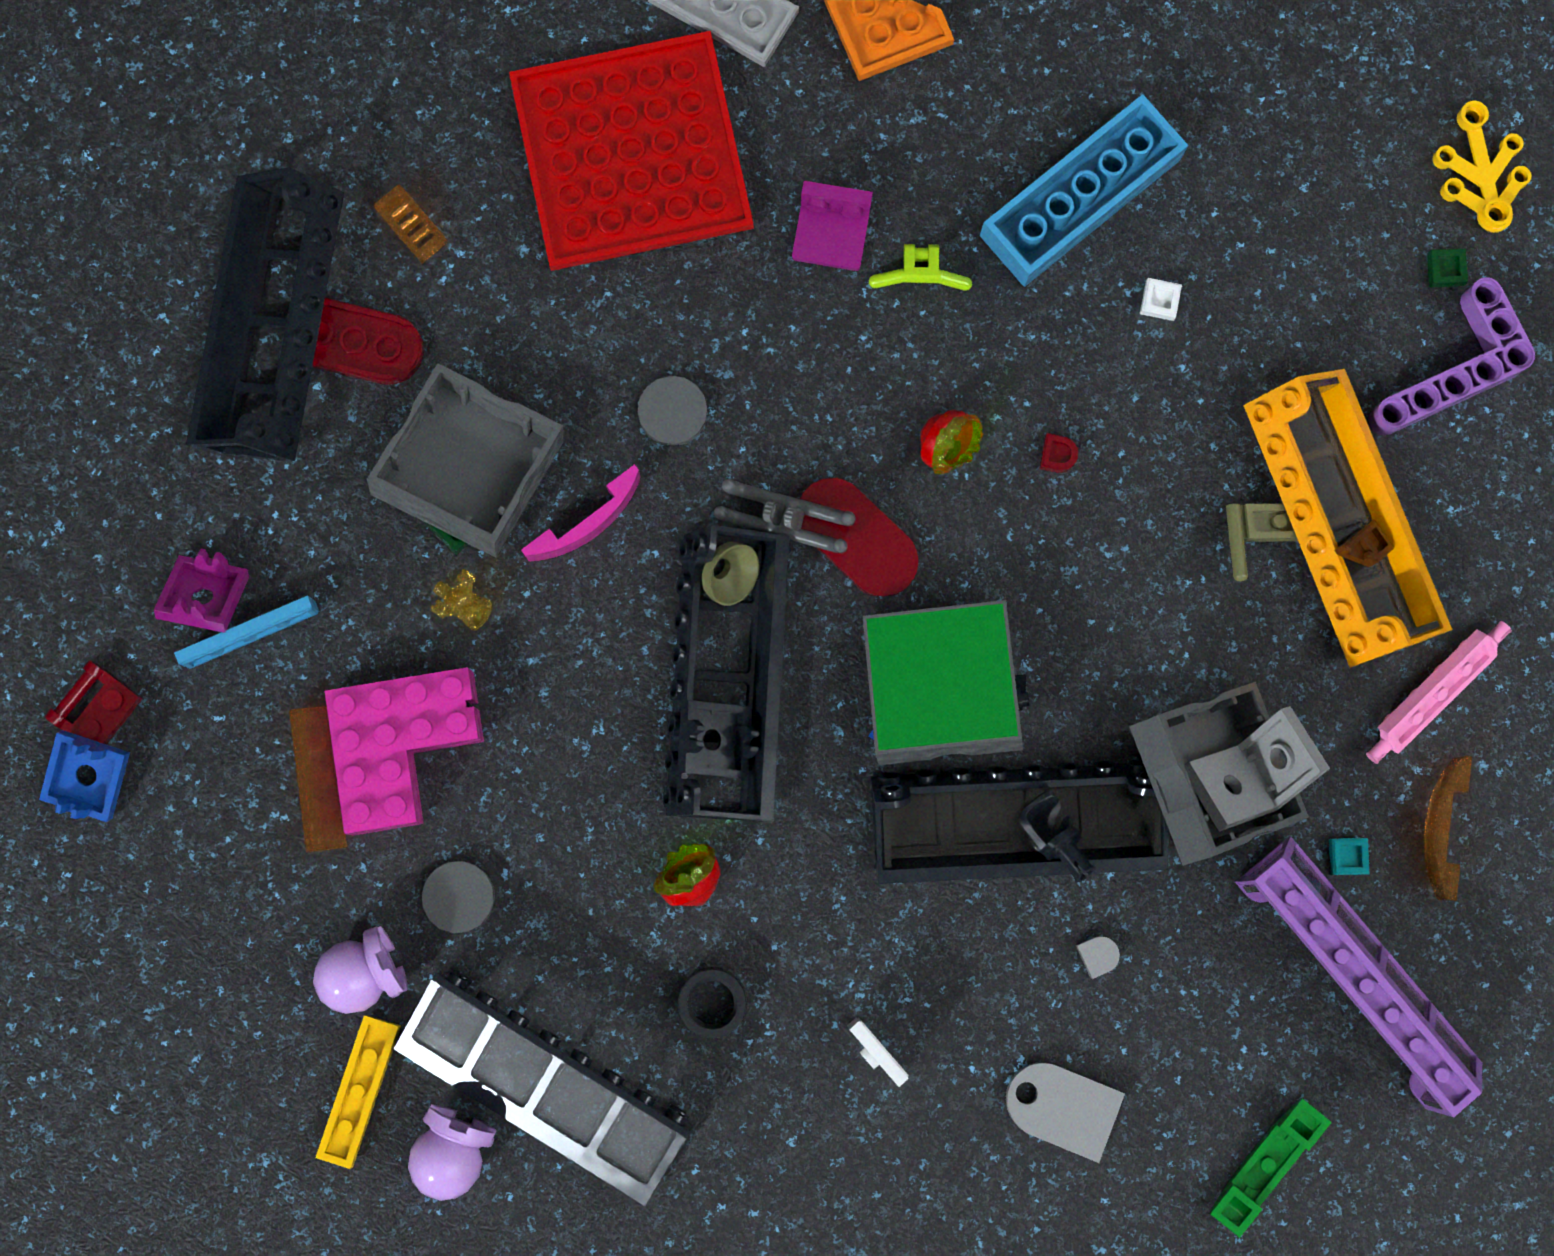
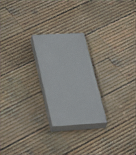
M648 0L649 3L701 32L711 31L713 39L763 67L766 66L799 13V6L788 0Z

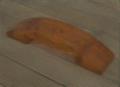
M1470 756L1453 758L1433 790L1424 825L1425 864L1432 889L1437 899L1441 901H1457L1460 864L1447 863L1446 858L1453 794L1468 793L1472 757Z

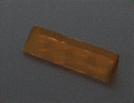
M327 706L291 709L289 714L306 852L315 853L347 848Z

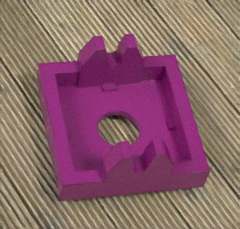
M200 549L195 558L179 555L154 608L155 618L225 633L249 579L248 570L228 565V561L220 552H216L213 559L209 558L205 549ZM200 590H209L213 593L212 600L206 604H201L197 600L193 602L192 600L193 594Z

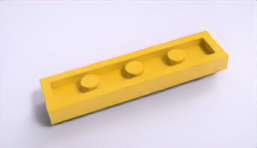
M364 1015L315 1158L348 1169L353 1168L401 1028L400 1025L370 1015Z

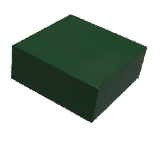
M1466 249L1430 250L1427 253L1429 287L1465 286L1468 283Z

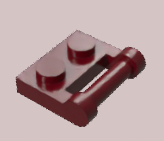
M89 660L83 667L85 671L58 706L55 709L50 708L44 717L61 730L107 745L143 698L97 663ZM98 679L104 684L103 687L73 723L67 716Z

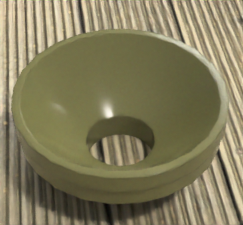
M733 541L717 547L712 561L703 565L702 584L705 593L714 602L723 606H731L742 601L751 592L758 578L759 559L756 552L743 543ZM724 558V569L719 575L714 576L713 570L717 562Z

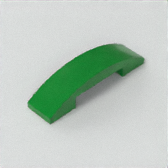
M1300 1098L1279 1118L1249 1153L1229 1180L1209 1213L1240 1238L1262 1211L1261 1204L1304 1150L1310 1151L1332 1122L1303 1098Z

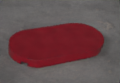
M325 298L313 368L386 385L403 382L418 370L423 360L424 345L419 332L407 319L399 315Z
M826 478L813 483L804 491L800 498L802 500L854 513L856 521L851 526L840 525L805 515L801 529L843 539L847 542L848 548L842 554L820 548L817 549L861 591L871 596L889 597L903 592L912 583L918 569V553L914 543L857 487L843 479Z

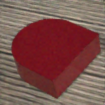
M1046 433L1039 469L1056 473L1070 470L1078 459L1076 444L1068 437Z

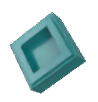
M1368 838L1329 839L1330 875L1370 874Z

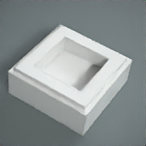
M1147 278L1140 314L1174 321L1182 284Z

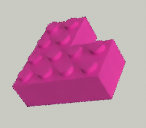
M466 667L325 691L344 834L354 836L424 824L414 753L484 742L480 711L474 706L467 707V702L471 705L478 704L475 677L472 670Z

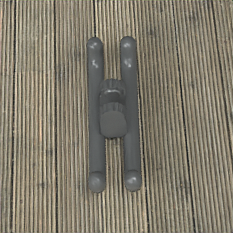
M725 479L722 482V489L725 492L766 505L763 511V518L724 506H718L714 509V516L718 520L759 532L790 536L789 540L827 551L841 554L846 552L848 545L845 540L801 529L805 515L840 525L851 526L856 521V517L851 511L831 508L750 486L732 479Z

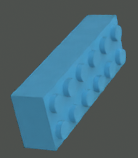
M1142 94L983 223L980 237L1025 287L1177 164L1189 145Z

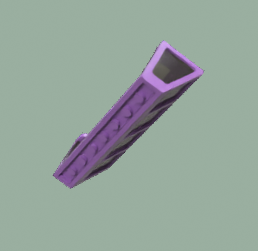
M1291 836L1287 837L1235 881L1238 887L1252 901L1259 903L1269 902L1401 1058L1412 1072L1409 1080L1410 1089L1425 1109L1455 1117L1482 1093L1481 1060Z

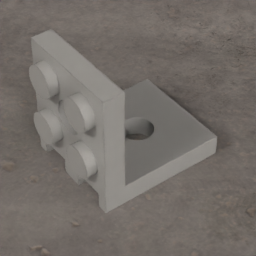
M1291 706L1280 709L1238 746L1190 761L1185 765L1196 795L1219 832L1277 811L1330 769ZM1281 749L1287 756V765L1280 759ZM1224 783L1230 786L1233 793L1226 789Z

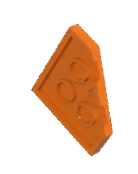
M824 0L859 81L946 48L954 43V37L942 10L930 4L925 6L912 0Z

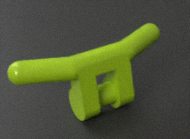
M904 244L902 269L875 274L869 278V285L872 288H881L899 283H939L963 291H967L972 287V281L969 277L939 269V245L928 244V248H915V244ZM915 262H927L928 267H915Z

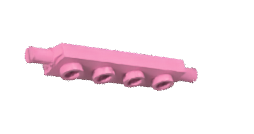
M1500 621L1488 634L1476 629L1466 640L1462 641L1458 648L1442 664L1438 665L1418 688L1414 689L1392 713L1385 717L1384 721L1378 726L1380 741L1366 753L1367 757L1375 764H1378L1390 750L1399 754L1497 657L1498 644L1512 632L1511 628L1505 622Z

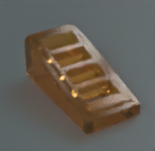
M400 184L374 204L378 215L422 264L448 243L445 236ZM412 211L414 215L399 226L397 222ZM422 222L424 226L409 237L407 233ZM431 232L434 237L421 248H418L416 244Z

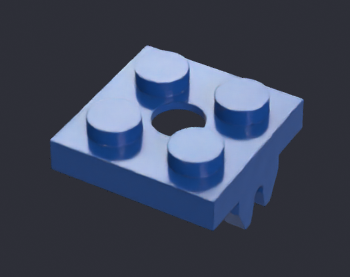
M64 730L57 732L39 800L55 805V813L71 812L70 818L73 819L89 816L104 822L113 819L130 752ZM89 765L94 768L97 777L93 784L85 785L79 781L77 771L80 766Z

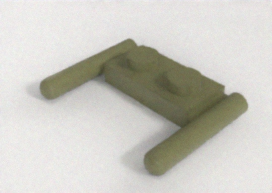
M1229 504L1226 506L1233 577L1236 581L1242 582L1248 578L1244 542L1298 541L1284 504ZM1321 504L1326 515L1325 504Z

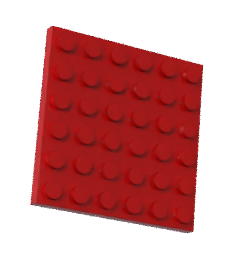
M711 31L509 72L551 271L754 229Z

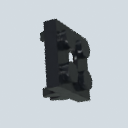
M692 700L681 701L678 773L738 779L747 778V760L758 752V747L751 745V740L759 736V731L754 726H749L750 707ZM710 729L716 731L719 735V745L713 751L708 750L703 742L705 732Z

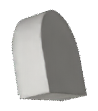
M1093 937L1076 945L1091 979L1113 970L1118 964L1120 957L1119 949L1114 941L1107 937Z

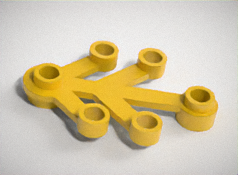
M1469 101L1458 112L1457 122L1463 130L1467 131L1474 165L1457 155L1455 149L1447 145L1441 146L1434 153L1432 160L1437 168H1451L1480 187L1482 198L1464 188V184L1460 179L1450 178L1442 185L1440 194L1446 201L1453 202L1458 200L1475 211L1480 226L1486 231L1497 233L1505 230L1512 222L1513 212L1510 204L1520 189L1530 182L1532 175L1525 166L1515 167L1507 176L1508 185L1498 197L1495 183L1511 158L1522 150L1524 142L1518 134H1508L1500 142V151L1490 164L1482 126L1488 120L1489 112L1482 102ZM1465 115H1471L1475 119V123L1469 122ZM1507 141L1513 142L1516 145V149L1508 148ZM1440 153L1447 154L1450 159L1449 162L1443 161L1440 158ZM1514 174H1521L1524 182H1518ZM1448 185L1454 186L1457 189V194H1451L1448 191ZM1489 212H1495L1498 215V221L1493 220L1489 216Z

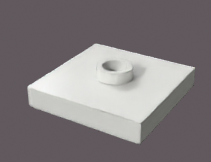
M855 1018L847 1025L853 1035L865 1047L860 1051V1054L873 1069L880 1065L898 1087L909 1079V1075L860 1018Z

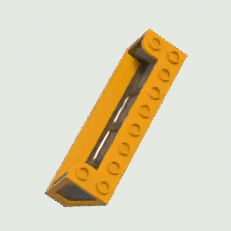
M1340 369L1299 376L1243 405L1349 667L1351 668L1451 631L1450 622L1346 370ZM1373 519L1394 546L1390 553L1371 567L1339 556L1334 551L1362 526Z

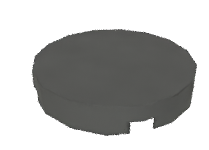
M667 376L655 380L646 387L639 399L637 412L641 427L648 437L661 445L670 446L687 444L699 436L706 424L708 409L704 394L696 384L683 377Z
M464 861L448 862L436 868L427 878L422 891L423 909L429 921L440 930L450 933L470 932L481 926L491 915L495 903L494 886L488 875L477 865Z

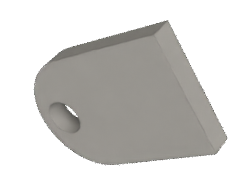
M1036 1062L1024 1066L1012 1077L1006 1091V1106L1013 1122L1024 1132L1099 1163L1125 1093L1047 1062ZM1024 1082L1032 1083L1036 1089L1035 1098L1029 1103H1021L1016 1097L1017 1087Z

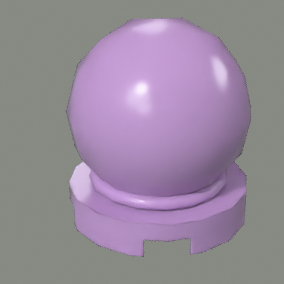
M381 926L365 930L363 932V943L353 940L336 943L320 956L315 967L313 984L320 1001L333 1011L345 1014L362 1012L377 1003L383 991L390 997L395 998L408 990L403 966L395 968L389 953L395 950V947Z
M431 1104L423 1117L424 1123L430 1127V1130L421 1134L410 1149L408 1170L412 1182L422 1194L439 1201L456 1199L468 1192L479 1178L483 1162L479 1148L492 1146L496 1129L475 1117L471 1124L455 1118L457 1110Z

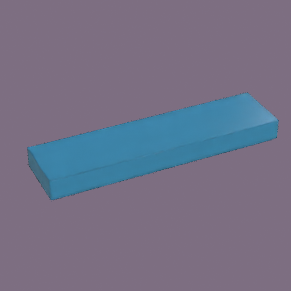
M307 595L230 628L225 633L221 632L174 652L178 664L191 669L315 616L320 611L315 600Z

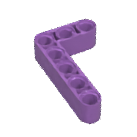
M1487 277L1477 280L1462 294L1460 300L1461 308L1484 354L1383 400L1369 414V425L1374 432L1379 435L1392 434L1506 382L1532 365L1535 360L1534 348L1501 285L1496 280ZM1476 292L1484 294L1487 304L1477 299ZM1492 322L1501 326L1503 335L1493 330ZM1508 353H1512L1518 358L1519 365H1514L1509 361ZM1477 367H1481L1487 372L1488 380L1482 379L1477 374ZM1446 381H1450L1456 386L1457 394H1452L1446 389ZM1414 395L1421 396L1425 400L1426 409L1416 405ZM1383 409L1389 410L1394 414L1395 423L1385 420Z

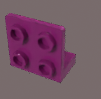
M804 181L792 259L799 262L859 271L873 192Z

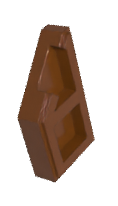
M1373 519L1362 526L1334 551L1339 556L1371 567L1390 553L1394 546Z

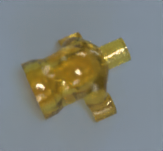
M462 569V574L457 575V580L461 582L459 586L451 588L442 581L435 585L433 593L444 600L443 602L436 600V605L431 606V611L440 618L454 615L462 620L469 629L474 631L482 627L488 620L492 611V602L472 591L476 576L467 569Z

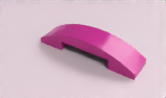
M634 464L606 485L609 494L613 498L561 538L557 539L552 531L548 529L525 546L521 551L528 561H540L566 554L588 543L602 533L616 520L631 500L641 478L639 469Z

